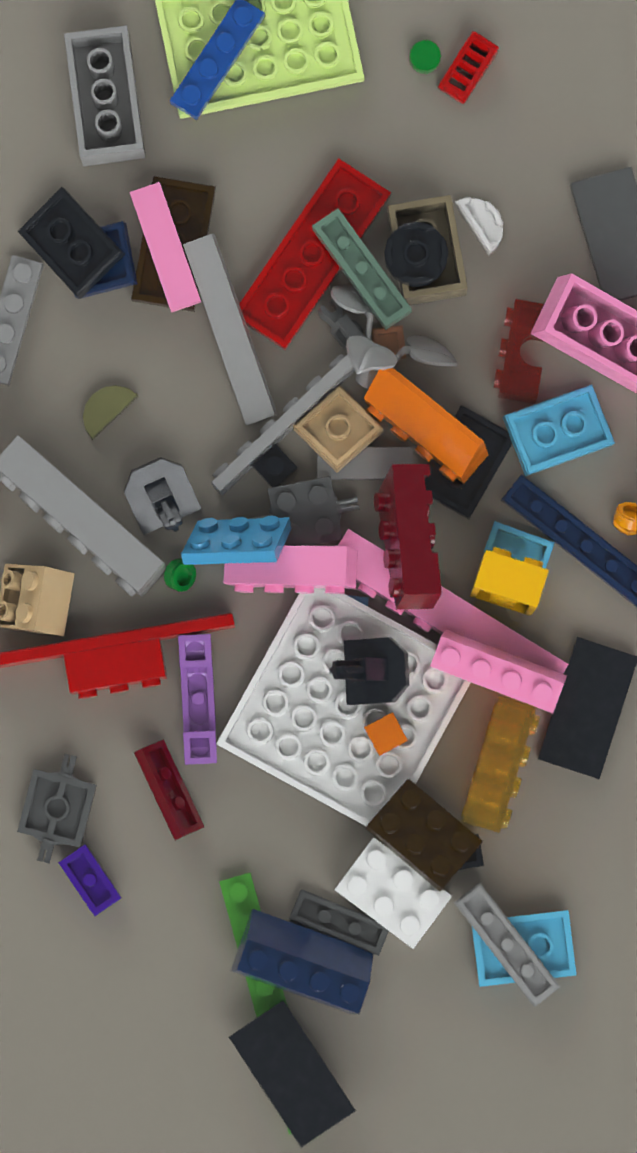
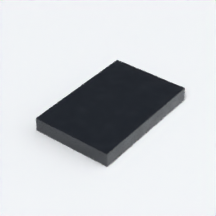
M63 187L18 230L19 234L80 299L125 255L119 246Z
M461 405L454 417L484 441L488 456L464 484L457 478L454 482L450 481L439 471L441 465L434 459H431L428 462L430 476L425 478L426 491L432 490L433 500L469 520L508 453L512 441L507 430Z

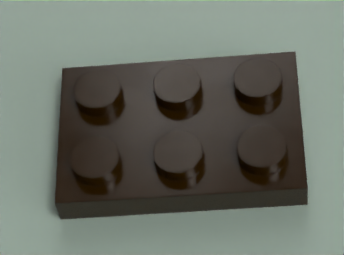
M409 778L365 828L440 892L483 842Z

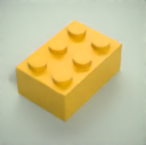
M493 547L492 551L486 550L481 559L469 597L531 616L538 606L549 570L542 568L543 562L525 557L524 561L511 558L512 552L501 548Z

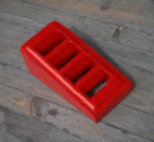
M472 31L438 85V89L464 105L497 56L499 47L477 32ZM474 46L487 54L486 57L472 50V47ZM466 56L480 64L479 68L464 60ZM460 67L461 69L465 70L466 72L471 74L473 78L470 80L461 73L457 72L458 68ZM454 78L465 85V91L450 83V80Z

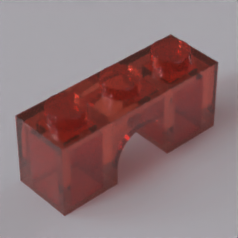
M515 299L513 308L507 307L504 326L509 327L508 339H501L498 357H503L504 362L502 370L496 369L493 388L499 389L497 398L535 404L537 401L542 367L531 366L524 362L520 355V347L528 341L544 342L530 334L544 306L542 303Z

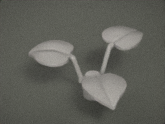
M331 286V297L340 307L353 313H365L367 317L365 337L351 336L346 342L347 354L357 373L355 380L359 385L369 389L378 370L395 367L398 360L404 354L409 353L411 358L423 364L457 366L456 359L447 348L429 337L415 335L407 337L405 342L407 346H403L396 355L390 349L371 341L374 315L354 286Z

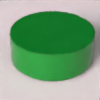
M418 41L410 50V64L419 73H431L440 64L441 51L432 41Z
M182 558L172 560L164 572L166 585L178 592L190 589L196 579L195 566L183 565Z

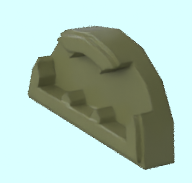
M117 385L103 387L92 394L85 404L83 413L84 426L91 439L93 440L138 398V395L129 388Z

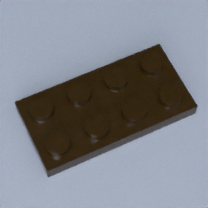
M153 176L152 184L160 182L198 291L183 244L208 235L216 186ZM143 233L136 269L137 284L133 286L131 300L132 302L169 308ZM196 305L181 310L194 312Z

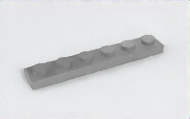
M343 354L337 356L329 365L331 370L323 378L318 375L306 386L305 389L308 392L299 400L295 397L289 401L282 409L284 414L276 422L274 419H271L260 429L259 433L261 436L253 443L247 441L236 452L238 457L230 465L226 462L214 472L213 477L215 479L211 483L221 496L252 469V465L285 438L293 430L294 424L355 372L348 354L346 356Z

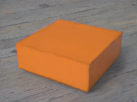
M393 712L364 727L379 756L408 741Z

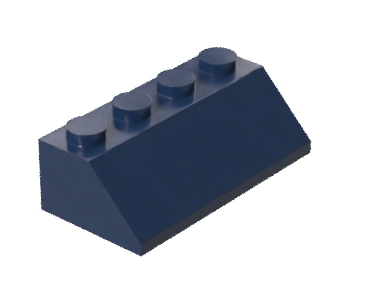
M252 909L231 971L350 1014H360L370 984L374 954L347 942Z

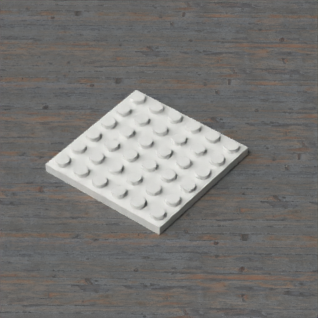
M314 588V594L299 593L221 734L217 745L360 824L367 826L408 778L413 783H417L471 682L430 667L438 644L346 594L325 593V588ZM383 637L393 638L408 652L410 683L408 688L393 703L347 705L346 681L336 680L329 673V668L332 667L333 661L345 660L344 641ZM393 712L408 741L379 756L364 727Z

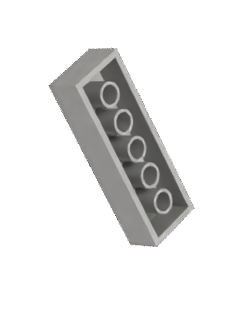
M19 435L0 454V482L11 492L16 488L22 493L19 497L35 513L40 509L46 514L43 518L59 534L63 530L70 535L67 539L83 555L87 551L93 554L94 557L91 561L107 576L111 572L118 576L115 582L131 597L135 593L143 597L164 574L166 566L162 560Z

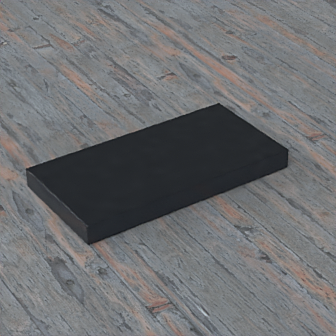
M577 637L570 656L569 665L565 672L567 678L554 712L551 715L538 760L599 780L637 664V656Z
M284 1000L229 1036V1039L301 1148L356 1111Z

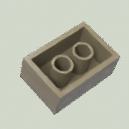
M451 195L388 205L387 217L390 234H393L398 227L405 223L422 222L436 228L447 242L449 255L446 268L437 280L419 287L408 286L399 282L401 295L409 305L466 296L468 287Z

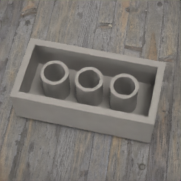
M127 25L64 34L78 146L83 167L146 158Z

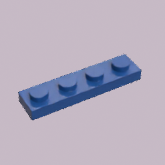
M235 0L170 99V104L198 120L264 19L265 12L245 0Z

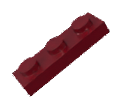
M164 739L134 752L174 840L204 828V824Z

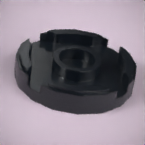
M422 222L405 223L398 227L387 239L384 251L386 267L392 277L404 285L413 287L425 286L437 280L446 268L449 255L447 242L440 232L430 224Z

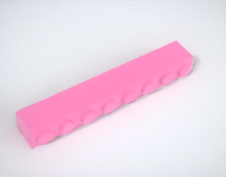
M350 529L347 530L338 546H348L358 550L356 582L360 585L357 589L372 599L376 595L387 601L385 606L400 616L405 612L414 617L412 623L426 632L433 629L441 635L445 630H449L562 674L569 665L442 586V594L433 609L396 610L394 598H391L389 595L390 573L389 569H386L384 566V550Z

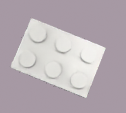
M374 837L334 889L412 949H414L452 897L445 890L438 891Z

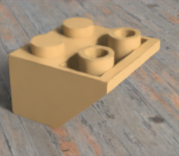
M5 564L0 590V628L64 637L75 573L46 566Z

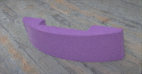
M211 634L178 635L184 730L185 765L217 763Z

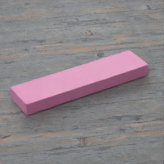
M160 182L131 191L130 196L171 313L201 303Z

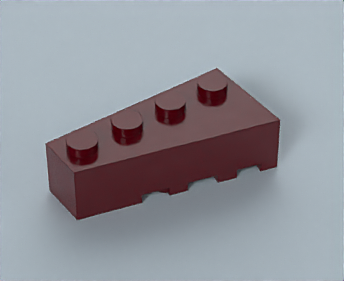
M392 464L379 491L374 495V509L380 515L379 538L384 540L385 544L384 566L386 569H389L390 573L389 595L391 598H394L396 610L433 609L442 594L438 552L431 551L435 544L436 528L435 523H429L428 520L430 505L433 504L432 490L426 491L425 478L430 476L429 464Z

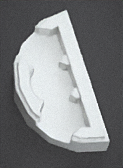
M466 197L455 201L459 212L487 255L490 256L498 248L503 237V221L499 211L490 202H485L481 199Z

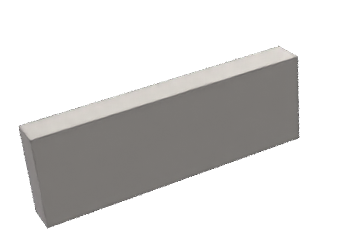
M366 447L338 473L317 454V478L331 476V480H384L392 464H413V447Z

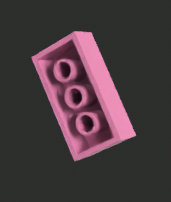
M572 273L557 277L530 334L637 394V310Z

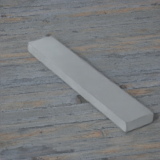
M209 234L183 244L245 424L250 425L278 415L215 234Z

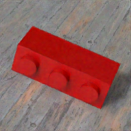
M159 638L64 654L69 692L72 695L78 694V699L98 696V690L109 688L110 694L129 691V685L139 683L142 684V688L156 687L161 685L160 680L167 679L162 643Z

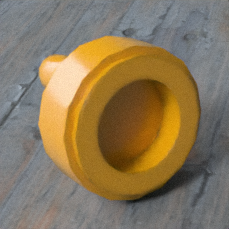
M624 502L617 506L613 525L621 533L632 536L637 535L636 503Z

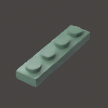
M336 209L312 225L313 232L385 330L412 313V308L339 209Z

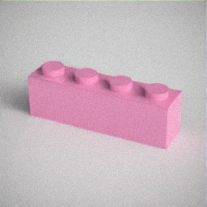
M284 546L277 562L224 564L223 583L234 586L235 592L253 593L254 587H265L264 592L284 593V588H295V593L314 594V588H325V593L345 594V589H356L358 550L348 546Z
M445 630L442 634L430 667L551 713L554 712L567 675L449 630Z

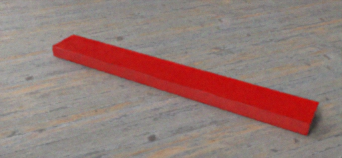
M231 613L0 652V668L63 658L64 654L158 638L162 641L178 638V635H197L235 628L234 616Z

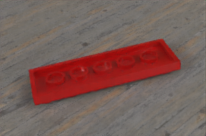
M338 158L239 303L246 325L286 351L341 270L313 232L312 225L336 209H339L360 239H362L390 198L391 192Z

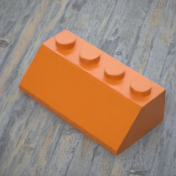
M396 369L378 370L364 396V400L367 406H369L366 411L378 422L381 423L385 419L393 427L390 431L401 441L405 442L409 439L417 446L414 450L427 462L434 459L441 465L439 471L450 481L454 482L457 478L464 484L488 456L484 441Z

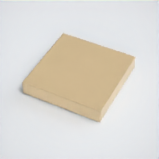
M340 385L293 425V430L336 473L381 435L384 429Z

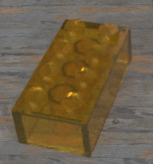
M498 696L495 699L460 817L462 824L495 834L500 833L501 828H508L513 811L507 808L510 797H517L522 778L516 776L519 766H526L531 747L526 746L529 735H535L540 716L535 714L537 707L503 696Z

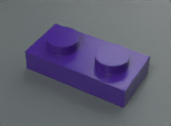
M86 844L58 862L94 917L122 898Z

